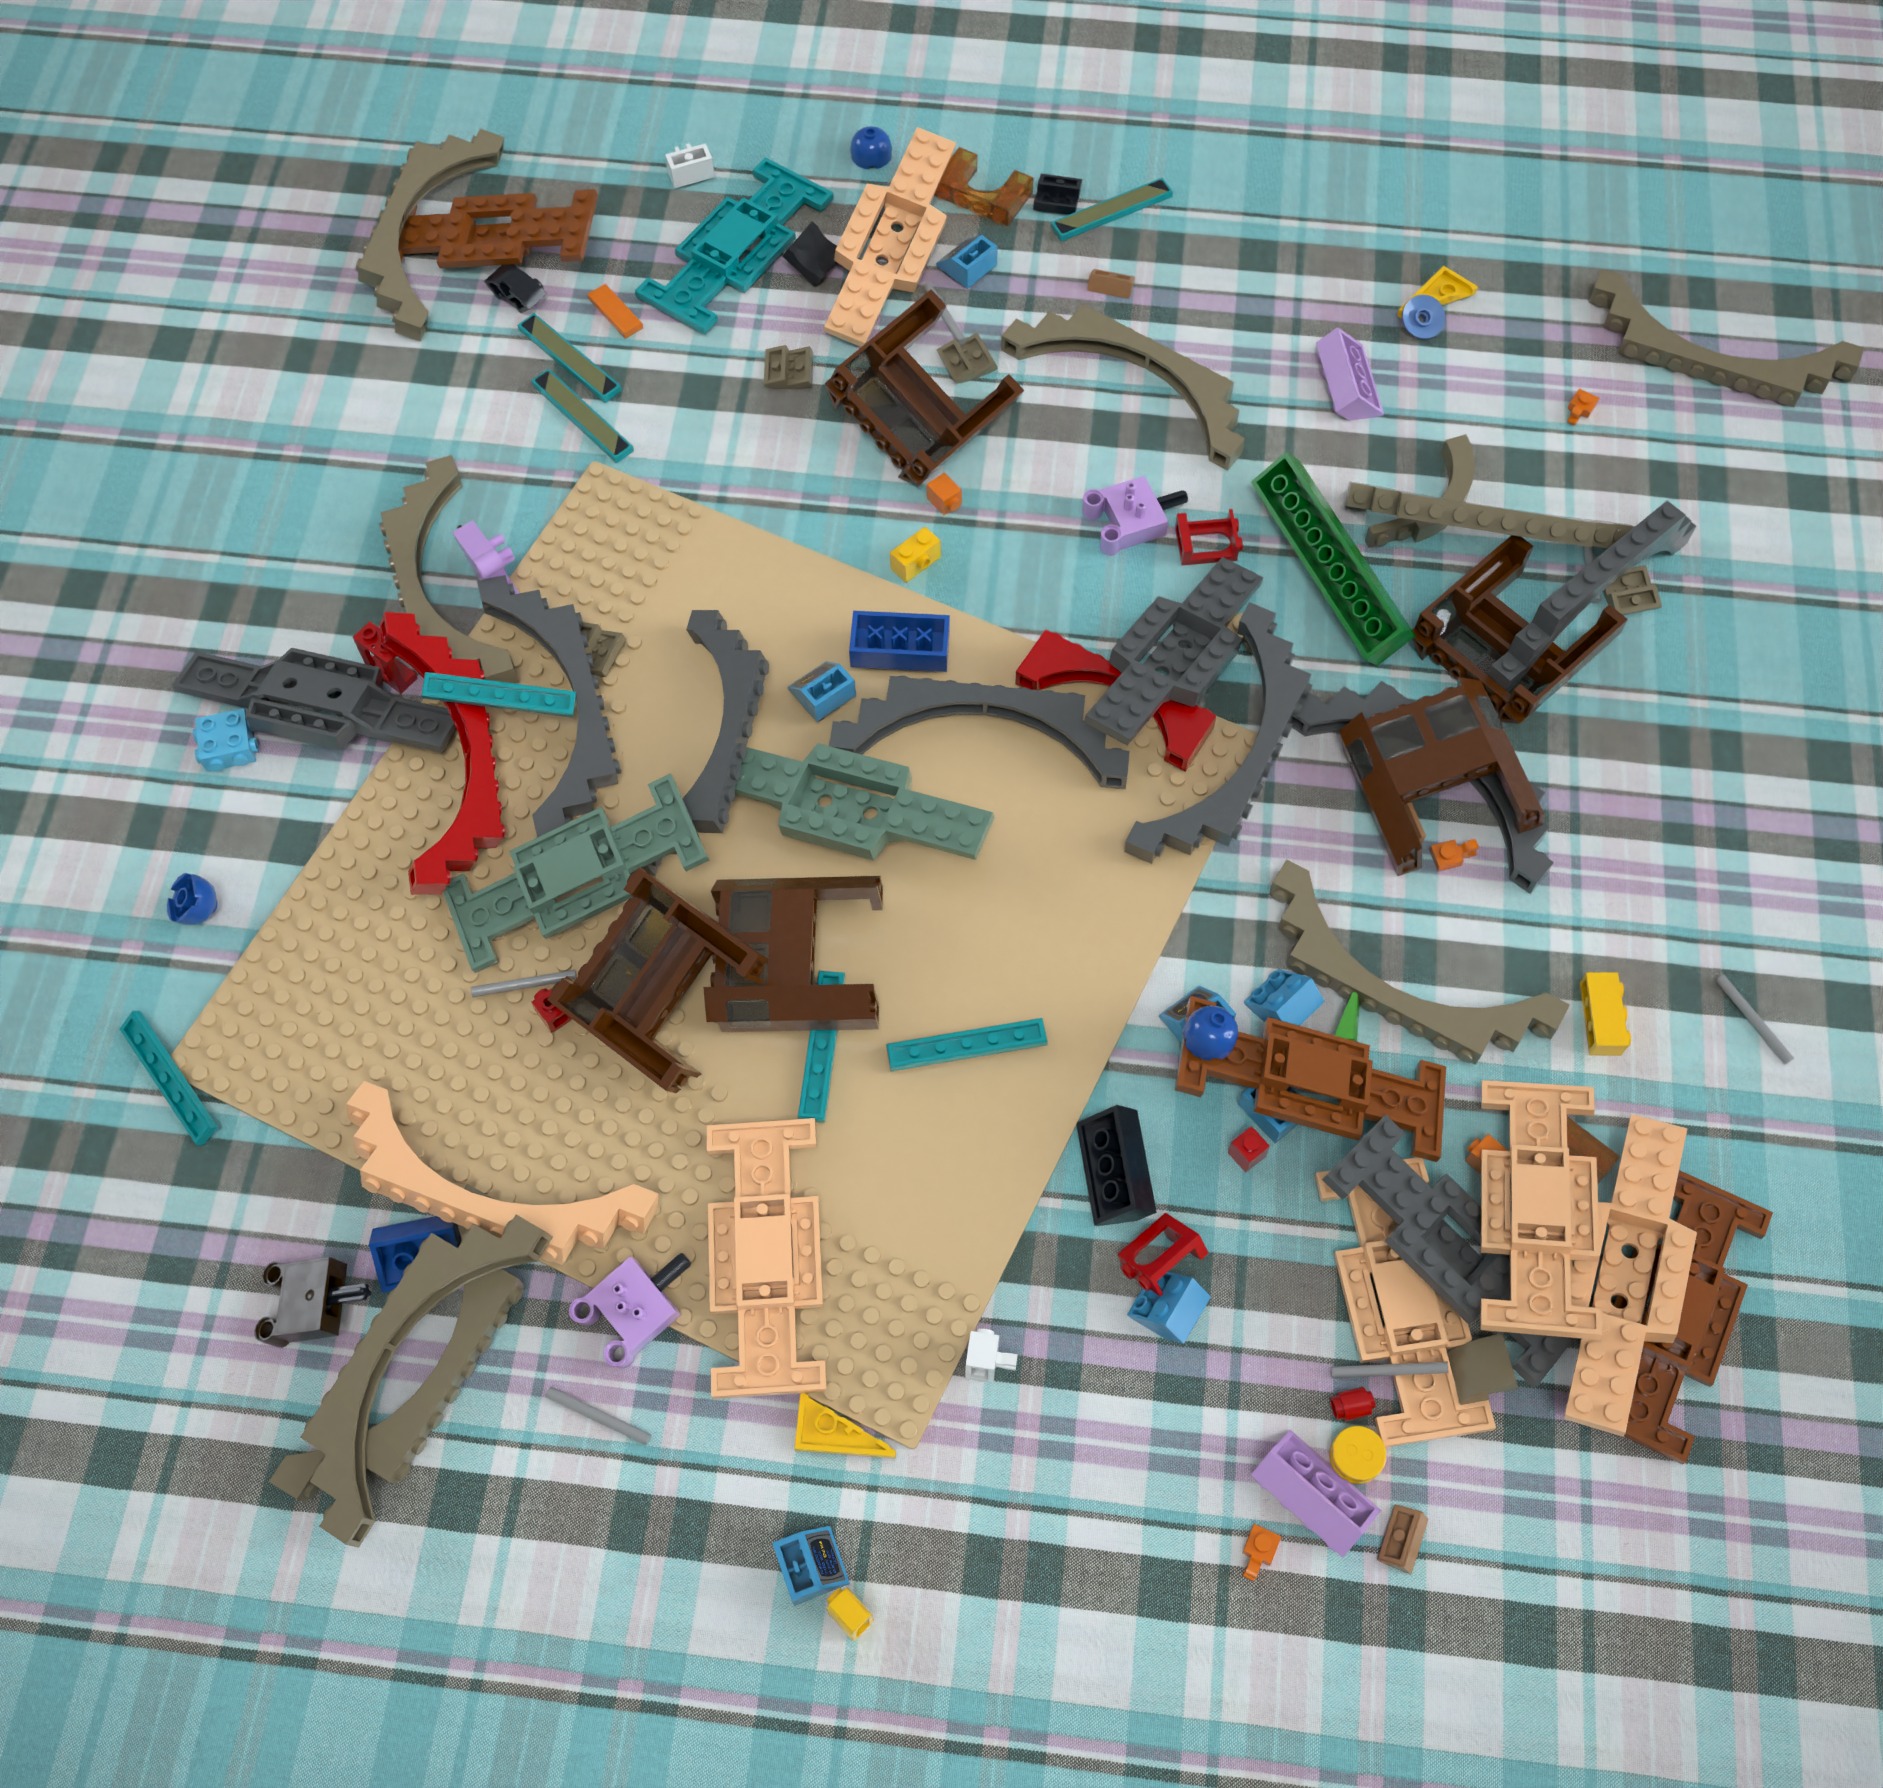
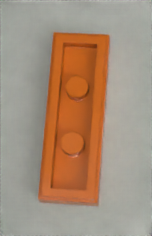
M606 284L587 294L590 302L625 339L643 329L642 322Z

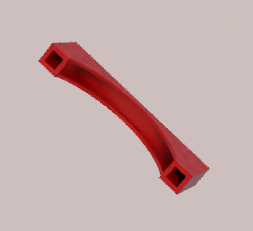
M1045 629L1016 670L1015 684L1030 690H1042L1051 686L1073 682H1090L1111 686L1122 673L1102 655L1094 654L1084 649L1080 644L1072 643L1064 639L1060 634ZM1173 700L1163 703L1152 717L1156 721L1166 747L1164 761L1186 772L1213 731L1217 715L1213 714L1209 709L1201 708L1197 705L1192 707Z

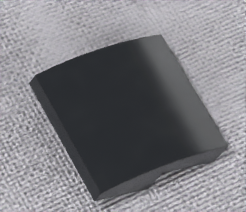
M1041 173L1033 210L1068 215L1075 213L1083 179Z

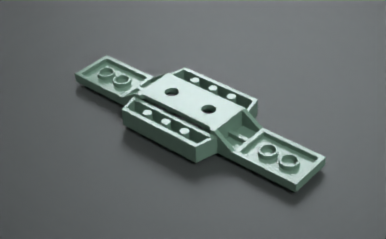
M819 743L803 762L746 747L747 754L742 761L741 777L737 780L735 787L736 795L768 803L781 811L778 826L783 836L873 861L887 843L908 841L976 860L994 820L993 812L911 791L912 776L907 766ZM815 775L893 795L895 798L872 794L866 790H857L846 787L843 784L827 782L821 778H816ZM823 797L832 798L831 804L826 807H822L818 803ZM868 809L878 811L876 817L872 819H866L864 813Z

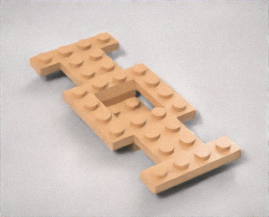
M1482 1080L1481 1109L1509 1110V1151L1482 1149L1481 1253L1510 1255V1301L1481 1298L1480 1330L1602 1340V1308L1571 1306L1570 1260L1599 1262L1600 1243L1597 1158L1569 1155V1148H1567V1114L1594 1116V1087ZM1511 1194H1512V1220H1511Z
M815 1118L706 1125L708 1155L734 1153L735 1164L734 1202L708 1203L710 1314L738 1313L739 1366L711 1368L712 1399L825 1392L827 1391L825 1360L797 1362L795 1309L823 1307L818 1196L791 1198L789 1149L816 1147ZM791 1225H792V1244H791ZM792 1253H793V1272H792Z
M1423 1158L1403 1159L1429 1184ZM1331 1170L1316 1172L1315 1174L1321 1202L1341 1199L1322 1180ZM1357 1185L1345 1198H1348L1360 1247L1335 1251L1334 1257L1360 1363L1388 1359L1389 1364L1448 1361L1449 1373L1393 1376L1402 1413L1375 1418L1377 1432L1385 1448L1495 1430L1496 1425L1489 1400L1460 1405L1446 1350L1454 1349L1472 1341L1468 1324L1385 1242L1386 1238L1397 1226V1223ZM1371 1273H1372V1275H1373V1279H1374V1283H1375V1287H1376L1378 1299H1379V1302H1380V1306H1381V1310H1382V1314H1383V1318H1384V1322H1385V1327H1384V1328H1383V1325H1382V1322H1381V1318H1380V1314H1379V1310H1378V1306H1377V1302H1376V1298H1375V1294H1374V1290H1373V1286H1372V1282H1371V1278H1370V1274H1371Z

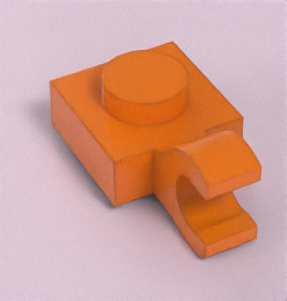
M1579 388L1567 408L1571 410V415L1567 422L1576 425L1581 416L1588 418L1600 398Z
M1476 839L1468 840L1457 846L1455 840L1431 845L1430 853L1439 872L1462 866L1463 858L1476 856L1475 850H1478L1479 846Z
M1256 1524L1252 1526L1242 1554L1250 1557L1243 1577L1254 1582L1261 1564L1271 1565L1282 1536Z

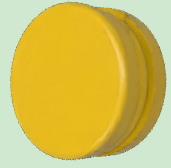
M1351 1426L1342 1430L1334 1439L1330 1447L1329 1459L1333 1469L1343 1479L1348 1480L1352 1484H1365L1373 1480L1384 1468L1386 1448L1382 1439L1373 1430L1363 1426Z

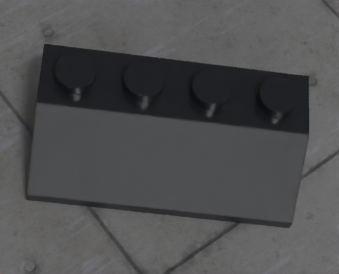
M1115 1105L1077 1122L1094 1226L1134 1222L1157 1213L1138 1111Z

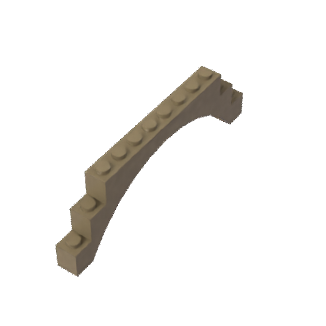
M480 128L477 136L473 135L471 142L448 135L446 141H442L439 148L416 141L414 148L409 149L407 154L408 161L401 166L400 178L395 179L392 188L393 193L392 195L388 194L385 202L386 208L380 211L377 227L373 226L371 231L370 243H365L363 249L364 256L362 259H358L355 268L358 272L359 282L375 287L376 307L394 313L392 322L395 323V333L421 341L428 326V310L411 289L401 265L398 246L404 223L414 207L431 190L442 183L467 172L497 167L503 154L505 137Z
M1604 269L1600 270L1588 302L1610 309L1603 328L1624 334L1618 354L1790 407L1795 406L1803 389L1823 394L1831 380V376L1850 382L1859 368L1865 348L1841 341L1817 353L1778 360L1746 359L1717 353L1693 344L1667 329L1639 303L1623 275Z
M1082 304L1069 320L1049 311L1035 328L1016 318L1001 335V351L1018 360L1047 353L1075 351L1103 354L1123 359L1145 368L1175 389L1195 413L1205 435L1208 460L1228 471L1242 454L1245 438L1236 432H1232L1237 425L1239 409L1231 404H1227L1232 397L1233 381L1134 331L1113 318L1097 312L1093 308Z
M452 455L425 462L428 471L424 473L426 481L403 487L405 497L402 498L404 506L381 512L383 522L379 523L383 536H387V540H384V545L387 553H391L392 556L388 558L390 567L393 572L396 571L393 580L397 590H401V593L397 594L401 607L406 609L402 613L415 614L416 623L420 626V635L447 637L448 647L452 649V659L479 660L480 670L484 672V680L519 683L514 663L507 649L478 642L455 630L436 613L424 594L421 566L427 537L443 507L463 487Z
M1351 481L1349 482L1345 505L1348 507L1396 515L1399 518L1585 547L1609 548L1635 527L1630 524L1572 518L1475 504Z
M1286 859L1272 883L1269 894L1278 902L1289 904L1281 918L1278 930L1282 931L1288 938L1299 940L1290 954L1287 966L1296 974L1311 977L1319 986L1328 987L1338 992L1342 998L1347 1000L1350 999L1352 992H1357L1359 1004L1365 1010L1384 1016L1388 1022L1403 1026L1414 1036L1423 1037L1433 1042L1437 1048L1456 1054L1464 1062L1476 1065L1489 1040L1503 1050L1514 1052L1527 1028L1532 1030L1535 1035L1551 1040L1570 1004L1547 992L1514 1004L1487 1008L1453 1007L1422 1000L1405 993L1367 971L1344 949L1329 929L1316 902L1310 872L1307 869Z
M469 1184L464 1188L471 1193L492 1198ZM458 1225L462 1238L467 1229ZM498 1269L464 1285L462 1306L453 1335L435 1369L417 1392L384 1421L367 1430L365 1443L366 1471L369 1469L395 1486L399 1481L405 1479L410 1471V1463L413 1458L424 1450L427 1444L426 1438L431 1430L436 1429L440 1425L444 1417L442 1413L448 1404H452L458 1397L460 1385L465 1378L468 1379L474 1372L476 1360L481 1353L484 1354L490 1347L492 1335L497 1328L500 1329L505 1324L510 1307L521 1299L525 1285L519 1278L503 1269ZM316 1450L286 1455L269 1482L297 1500L306 1503L319 1490L317 1486L309 1481L314 1475L316 1465L325 1458L326 1454Z
M516 1214L513 1220L506 1224L501 1239L473 1224L462 1236L461 1244L458 1248L433 1233L422 1242L419 1253L413 1262L405 1268L403 1278L397 1287L389 1293L387 1303L381 1312L373 1318L369 1331L357 1343L353 1356L339 1371L338 1379L331 1390L323 1396L319 1409L307 1421L305 1430L300 1437L326 1454L325 1458L316 1465L314 1475L309 1482L336 1499L326 1509L323 1521L319 1525L320 1528L345 1545L359 1548L376 1521L366 1483L365 1443L369 1415L380 1380L397 1348L413 1327L443 1298L468 1282L501 1268L538 1262L553 1236Z

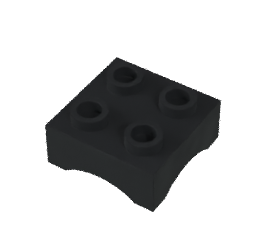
M812 221L782 257L815 287L836 263L834 257L837 245L829 241Z

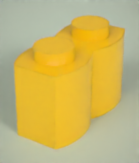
M838 1588L827 1599L829 1603L826 1608L828 1614L852 1641L857 1640L874 1621L872 1613L849 1588H845L843 1591L841 1588Z

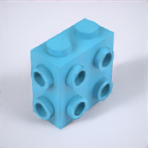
M244 708L195 718L196 728L193 729V737L198 745V749H195V757L198 764L202 763L207 772L220 771L224 768L244 766L248 763L256 762L255 752L259 751L256 738L253 737V731L255 730L250 729L246 719L247 712Z

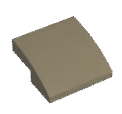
M977 332L966 338L967 342L964 345H959L955 338L936 349L956 384L971 381L998 369Z
M786 345L765 349V387L776 389L812 387L813 351L810 346L789 350Z
M1646 565L1630 568L1603 591L1608 605L1612 606L1622 615L1662 607L1656 584H1651Z
M583 622V627L579 628L581 633H586L589 647L585 648L586 654L591 653L594 668H590L591 674L606 677L626 638L619 632L604 631L598 624Z
M1503 1333L1468 1342L1447 1352L1460 1405L1489 1400L1488 1394L1517 1389V1381Z

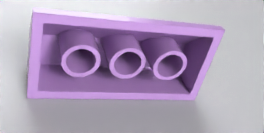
M1337 327L1316 342L1319 351L1317 355L1324 368L1322 372L1329 385L1327 389L1332 396L1335 413L1339 416L1342 415L1349 421L1383 416L1384 412L1363 345Z
M1291 1430L1272 1448L1251 1474L1262 1488L1272 1493L1284 1508L1292 1511L1302 1520L1306 1528L1314 1531L1326 1542V1545L1332 1551L1337 1552L1341 1557L1346 1555L1381 1511L1348 1480L1339 1476L1330 1464Z

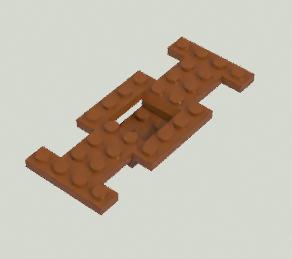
M596 189L575 190L572 205L569 207L535 208L537 202L535 193L454 197L450 213L415 215L416 205L404 223L399 239L398 250L401 263L404 254L439 252L437 258L439 268L521 264L523 256L529 255L531 247L562 246L559 255L562 262L583 261L598 194ZM509 216L512 219L511 223L476 225L473 220L474 218Z
M1191 996L1187 1005L1185 1023L1188 1017L1198 1008L1209 1005L1216 1006L1217 1003ZM1270 1017L1264 1023L1263 1038L1238 1032L1239 1035L1234 1049L1222 1060H1219L1220 1058H1212L1211 1061H1207L1195 1056L1187 1049L1185 1045L1186 1039L1183 1035L1175 1084L1176 1091L1201 1097L1205 1089L1206 1075L1256 1089L1254 1112L1357 1141L1362 1137L1364 1119L1378 1122L1386 1114L1400 1129L1412 1132V1156L1438 1162L1441 1158L1446 1066L1420 1060L1417 1064L1416 1080L1372 1069L1373 1060H1369L1370 1045ZM1290 1085L1337 1098L1339 1101L1338 1105L1286 1090Z
M1679 1170L1673 1200L1680 1202L1681 1205L1675 1221L1697 1232L1678 1333L1673 1343L1644 1341L1624 1437L1683 1465L1687 1462L1695 1436L1669 1424L1668 1420L1684 1375L1708 1387L1714 1384L1748 1286V1284L1724 1274L1726 1268L1723 1265L1736 1228L1762 1239L1766 1235L1773 1212ZM1658 1243L1645 1306L1647 1304L1649 1295L1654 1285L1655 1275L1657 1271L1662 1246ZM1633 1248L1630 1258L1638 1256L1636 1248ZM1616 1295L1612 1305L1623 1309L1627 1306V1300L1621 1295ZM1650 1302L1641 1321L1643 1325L1646 1324Z

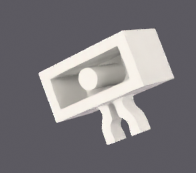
M688 143L684 150H679L677 146L674 147L675 152L665 155L668 174L674 188L715 177L712 157L706 143L691 147L690 143Z
M977 1329V1332L971 1331L965 1379L993 1383L996 1367L1016 1370L1018 1354L998 1352L999 1335H994L992 1330Z

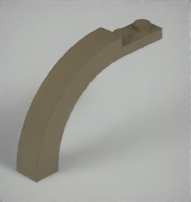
M1467 434L1447 439L1444 442L1441 456L1448 471L1449 481L1448 489L1441 498L1463 502L1467 499L1475 472L1474 453ZM1398 518L1370 526L1365 542L1368 548L1383 546L1388 542L1404 540L1412 536L1414 542L1417 543L1436 535L1448 525Z

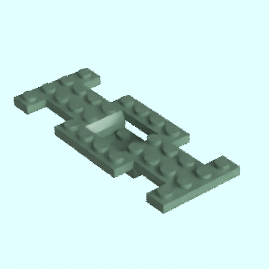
M671 773L648 784L656 803L655 806L614 826L610 825L605 810L600 807L514 848L509 852L515 864L513 867L515 873L477 892H472L468 878L464 874L452 878L443 894L471 970L477 973L498 963L499 961L491 940L534 919L537 921L542 936L547 939L632 898L633 896L626 892L624 888L627 885L629 876L638 867H644L675 851L685 871L709 861ZM600 876L604 880L558 903L555 899Z

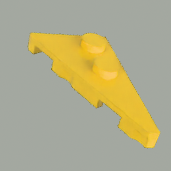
M1443 266L1411 298L1417 295H1429L1437 299L1441 305L1475 295L1478 286ZM1406 303L1398 310L1397 316L1401 319Z
M800 1393L795 1451L896 1459V1450L889 1447L887 1443L874 1438L851 1421L838 1416L833 1410L812 1400L805 1393Z

